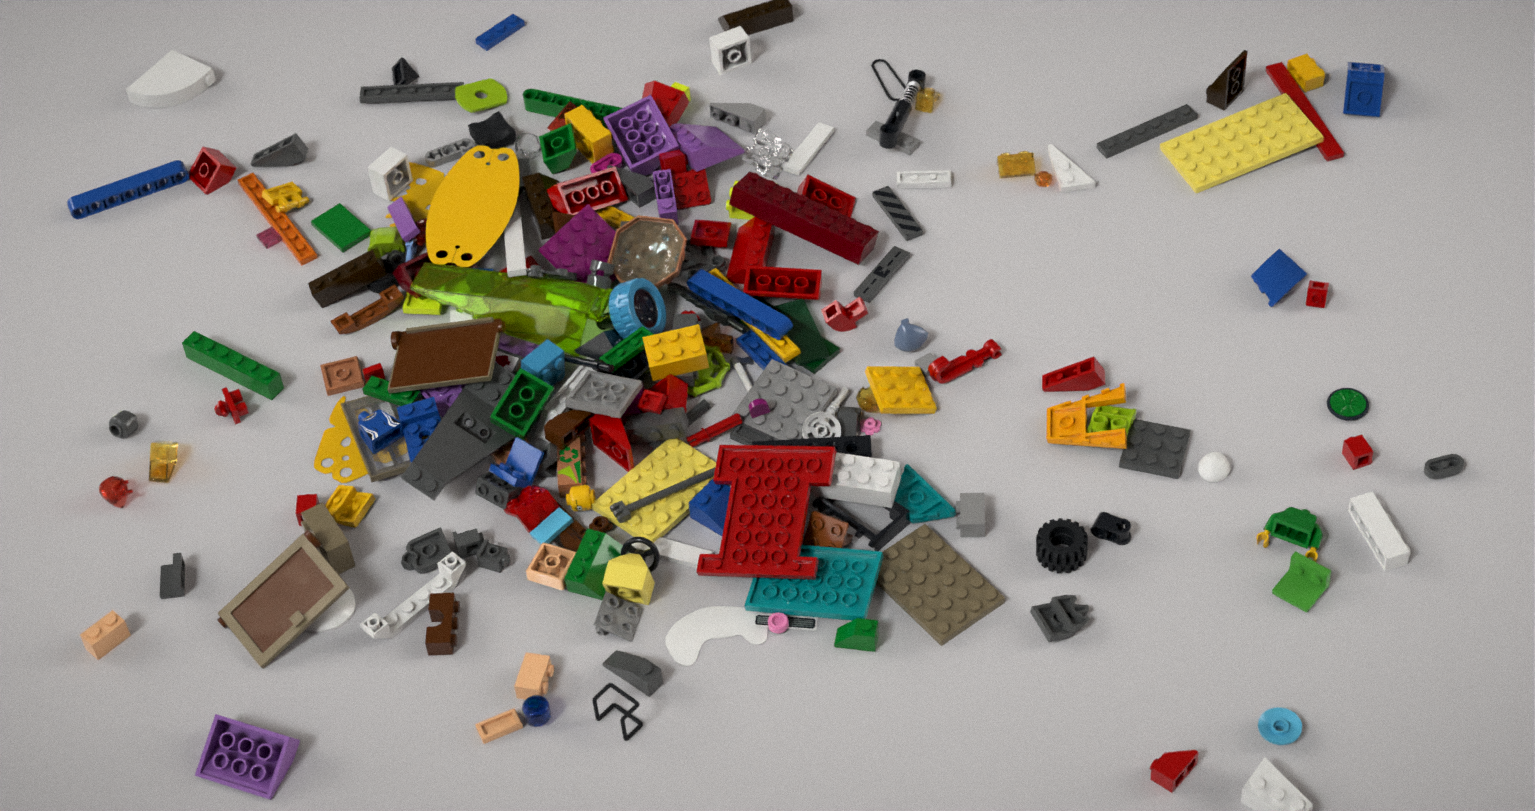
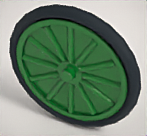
M1340 388L1329 395L1327 407L1335 417L1341 420L1353 421L1366 415L1369 409V401L1363 393L1356 389Z

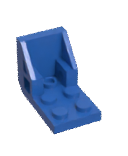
M1348 62L1343 114L1380 117L1385 74L1384 65Z

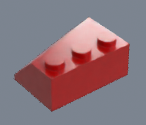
M655 80L645 83L642 99L651 95L669 128L671 125L677 124L689 104L684 91Z

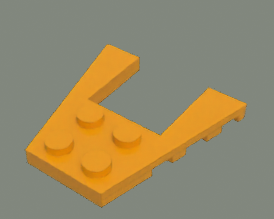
M1121 383L1120 387L1112 390L1110 388L1103 389L1100 394L1091 397L1089 394L1082 396V400L1075 402L1070 400L1047 408V442L1050 444L1127 449L1125 428L1087 433V408L1126 403L1125 384Z

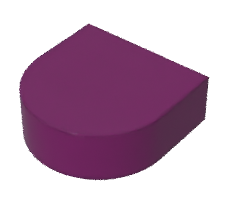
M762 398L753 400L748 406L752 418L770 412L767 401Z

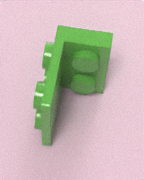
M1295 551L1291 556L1289 570L1272 589V594L1302 611L1308 612L1329 587L1332 571Z

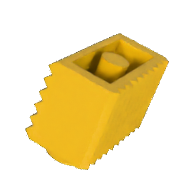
M1307 53L1288 60L1287 70L1304 92L1323 86L1325 72L1317 66L1315 60L1310 58Z

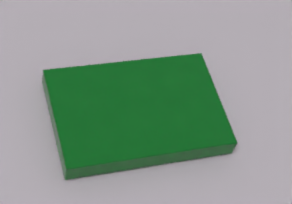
M340 203L311 220V225L342 253L371 234V230Z

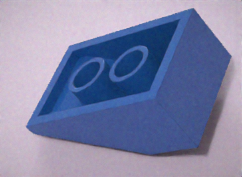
M712 479L689 502L690 518L722 536L731 488L726 484H715Z

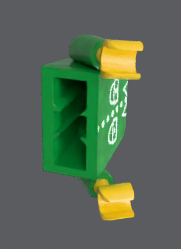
M1288 507L1284 511L1273 513L1263 528L1264 532L1258 533L1256 539L1257 545L1261 540H1265L1263 543L1264 548L1269 546V534L1306 549L1309 547L1310 550L1306 552L1305 557H1312L1314 562H1317L1318 554L1316 550H1319L1323 532L1320 525L1316 523V515L1311 514L1307 509L1299 510L1294 507Z

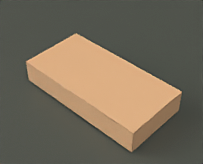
M515 708L475 724L483 744L523 728Z

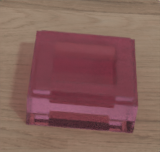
M273 227L256 235L257 239L266 249L282 241L281 236Z

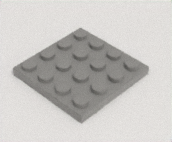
M771 359L732 415L738 413L742 418V423L772 436L773 440L803 439L802 426L805 419L815 412H824L837 394V388ZM755 399H765L770 412L752 418L748 408L749 404ZM818 417L813 418L809 422L808 426H810L814 420L818 419Z

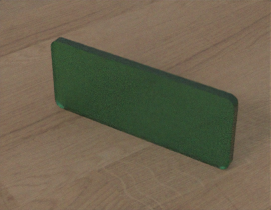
M803 299L772 307V309L788 317L793 323V328L786 336L800 348L801 353L794 357L797 366L810 364L829 357V352Z

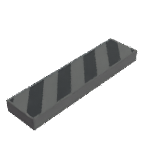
M889 186L872 192L873 198L906 241L923 235L921 227Z

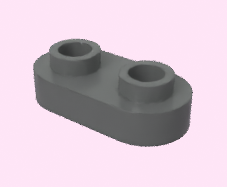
M1448 454L1429 459L1425 463L1424 474L1431 479H1440L1459 474L1463 470L1464 459L1457 454Z

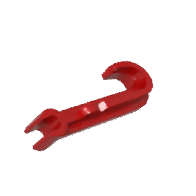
M989 339L984 343L982 349L978 351L970 349L966 352V356L961 355L951 361H948L944 356L937 358L929 365L928 372L934 381L944 384L971 371L973 366L976 368L982 367L984 360L989 357L992 359L999 358L1002 355L999 352L1002 348L993 339Z

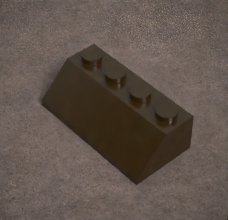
M771 0L722 15L718 18V22L724 32L741 26L747 35H752L793 22V9L789 0Z
M541 173L522 177L524 192L541 239L551 238L555 235L552 213L559 211L553 207L547 189L558 184L559 181Z
M374 248L314 279L308 285L313 298L324 308L387 275L379 249Z

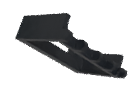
M819 496L812 503V507L818 508L820 513L826 509L825 515H835L842 521L849 523V526L857 530L855 536L858 539L863 535L870 539L868 545L874 548L875 551L882 549L910 524V511L894 501L892 508L883 507L889 511V517L893 521L877 535L832 505L836 499Z

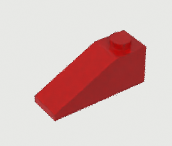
M1095 357L1042 375V390L1044 392L1089 391L1105 385V370Z

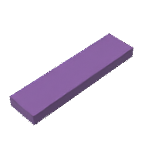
M402 197L387 207L405 242L410 241L420 233Z

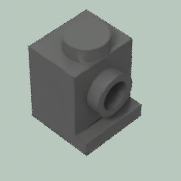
M477 528L459 534L456 531L452 532L461 559L476 555L484 541L482 532L478 533Z
M486 539L476 553L479 567L501 573L504 566H507L510 560L507 548L489 543Z

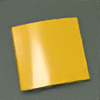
M338 485L325 506L336 523L356 528L376 498L371 493L357 492L354 486Z

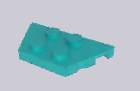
M905 465L894 501L910 511V522L915 524L956 516V510L910 465Z

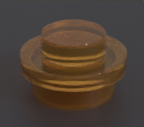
M1040 171L1034 176V181L1037 186L1047 187L1051 184L1052 175L1046 171Z

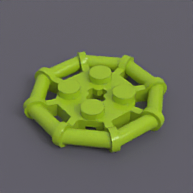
M704 345L706 353H709L707 354L709 368L698 370L699 378L695 379V387H688L687 393L692 395L693 398L707 391L719 389L722 386L721 383L727 371L730 370V364L726 362L718 346ZM716 358L719 365H714L712 360ZM714 373H718L716 378H712Z

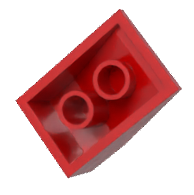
M807 174L799 185L797 193L851 218L856 197Z
M595 414L589 419L593 444L629 472L634 468L631 446L621 418Z

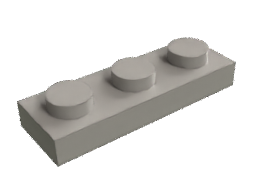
M875 121L866 130V136L879 141L880 127L884 124ZM900 132L894 149L911 155L920 146V140Z

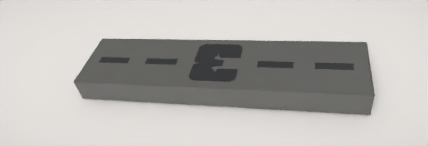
M894 246L856 288L854 297L858 298L860 296L865 302L870 303L910 258V252Z

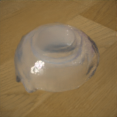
M523 133L517 136L515 151L518 156L531 160L540 155L541 146L536 135Z

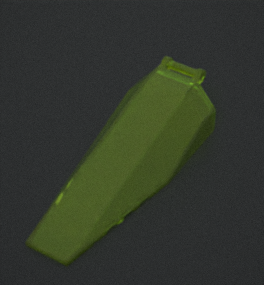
M424 263L410 286V290L436 300L445 306L448 304L455 307L456 311L472 315L473 319L501 318L506 324V331L503 333L538 345H541L548 339L564 350V353L577 357L580 354H577L575 349L581 346L587 319L597 322L602 321L613 290L611 288L602 289L575 281L551 278L533 279L527 275L509 278L508 273L433 263Z

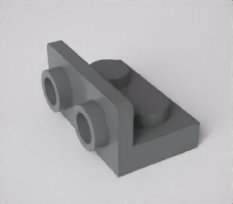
M489 471L478 476L475 494L505 509L510 499L521 494L523 488L514 487Z

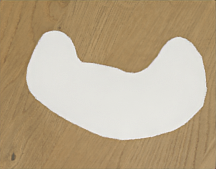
M711 606L701 608L678 620L665 637L666 647L674 661L684 666H691L696 662L702 644L709 639L741 635L749 643L760 645L767 641L768 628L753 626L754 613L761 612L746 611L742 607Z

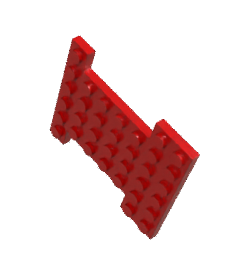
M719 445L713 481L715 484H731L719 554L699 555L696 573L699 576L816 579L818 558L800 557L811 486L831 487L836 448L830 446Z

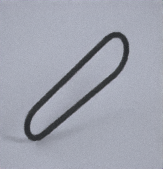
M874 60L871 66L885 94L890 100L899 101L900 98H892L888 94L881 78L879 77L874 67V64L876 62H884L891 70V72L894 74V76L897 78L902 87L906 89V86L903 84L901 79L898 77V75L895 73V71L892 69V67L886 60Z

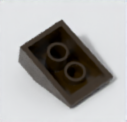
M1246 50L1207 87V103L1225 110L1244 91L1247 62Z

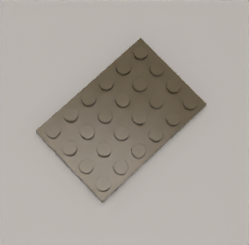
M926 524L882 552L883 560L876 584L941 646L1005 603V597Z

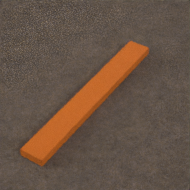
M254 173L237 180L240 187L301 266L318 258L316 252L283 211L278 213L276 211L277 205L272 206L262 197V191L266 190V188Z

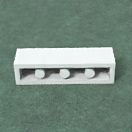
M1373 491L1350 498L1348 512L1384 571L1408 565L1409 555H1411L1410 548L1402 540L1400 531L1392 524L1390 515L1384 511L1381 500L1376 498Z

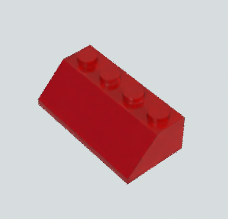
M616 166L564 181L547 189L553 207L560 213L576 215L587 204L595 211L628 200Z
M754 217L739 227L726 278L731 283L744 284L747 265L767 266L775 235L774 225Z
M747 265L743 292L749 296L819 300L822 287V270Z

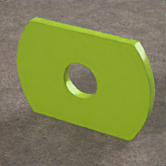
M492 78L455 88L456 101L463 109L470 113L507 104L505 88ZM478 92L485 93L487 97L484 99H480L476 97L475 94Z

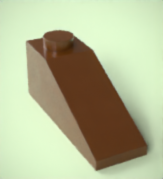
M572 410L558 414L544 425L545 439L563 450L590 428L589 419L595 414L583 410Z

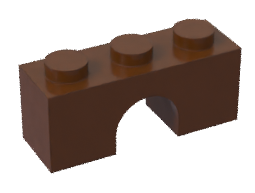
M431 593L428 608L431 622H441V624L427 627L425 645L428 656L453 655L454 646H457L455 630L459 628V620L456 615L460 613V601H456L455 593Z

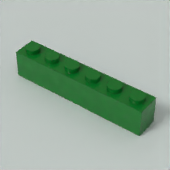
M193 331L182 342L188 359L270 400H273L284 389L279 372L196 331Z

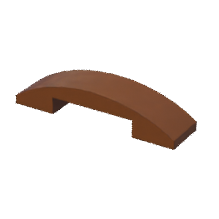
M394 284L380 292V299L350 316L345 312L330 322L339 334L359 331L388 315L398 306L404 296Z

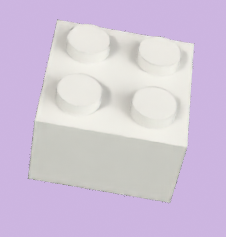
M741 26L709 37L712 64L720 75L752 64L750 38Z
M390 147L367 167L373 193L388 201L392 200L413 181L407 154L393 147Z

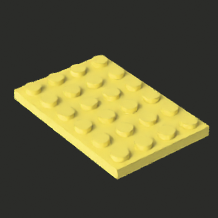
M678 438L668 439L596 499L595 503L592 504V509L633 537H644L654 543L690 513L689 502L714 476L630 512L631 519L623 523L617 521V518L610 510V506L619 501H623L625 506L710 470L716 467V462Z

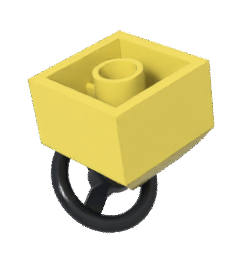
M644 537L628 539L621 548V556L608 561L602 583L606 592L628 602L649 605L655 584L651 572L657 568L660 561V554L656 545ZM643 543L650 549L645 551L638 550L632 544ZM654 555L653 563L647 567L645 563L646 558Z

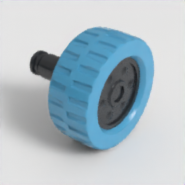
M636 278L618 284L610 294L609 312L598 315L596 317V325L601 330L614 326L617 333L623 339L627 338L641 326L653 334L662 333L666 325V308L663 298L654 284L643 278Z

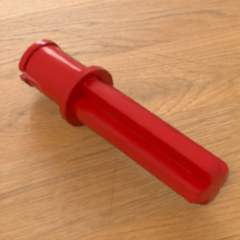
M736 413L705 429L701 428V431L686 437V440L691 447H695L705 441L710 442L709 439L742 424V418Z

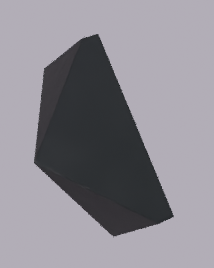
M403 57L392 67L393 85L410 84L419 78V75Z

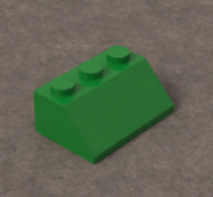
M587 528L564 578L568 591L603 600L606 590L602 583L608 561L621 556L623 545L606 533Z

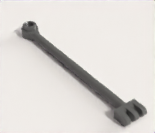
M715 467L626 506L623 501L612 504L610 510L617 518V521L623 523L631 519L630 512L713 477Z

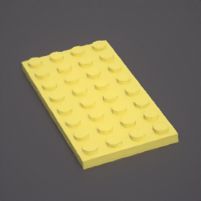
M1284 93L1160 143V150L1197 194L1321 143L1324 136L1291 98Z

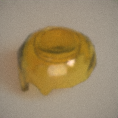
M869 386L866 389L862 387L856 395L860 408L868 413L880 412L871 387Z

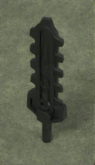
M675 282L667 284V289L672 290L676 295L691 302L695 307L702 309L711 320L723 326H731L742 334L747 332L745 326L734 320L736 316L717 308L714 304L709 303L706 299L698 296L685 286Z

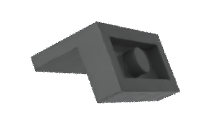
M173 553V564L161 566V599L185 596L186 564L181 553Z

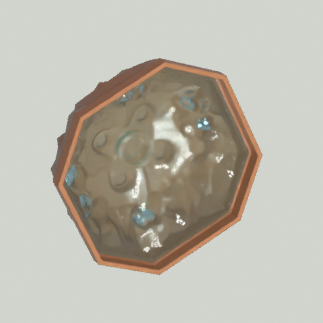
M638 215L616 230L607 263L615 265L614 274L620 283L643 278L650 281L658 289L678 277L682 262L685 259L687 239L673 219Z

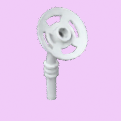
M842 388L834 401H831L827 406L825 412H815L805 419L802 426L803 439H808V434L811 432L816 438L831 437L833 433H835L834 437L841 436V425L835 415L840 409V404L849 393L847 388ZM818 417V419L814 420V421L811 423V425L808 426L809 422H810L813 418ZM830 419L834 422L835 426H830L828 423Z

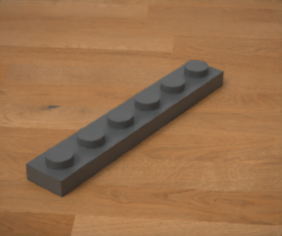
M464 82L362 86L359 99L360 103L456 99L455 88L464 85Z
M1188 104L1098 142L1097 149L1106 159L1197 120V113Z

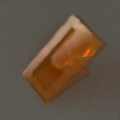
M720 322L701 329L704 345L718 346L720 352L732 354L734 350L733 336L721 334Z

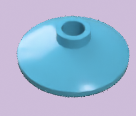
M1271 708L1260 716L1258 730L1261 736L1268 742L1276 745H1287L1300 737L1302 722L1289 709Z

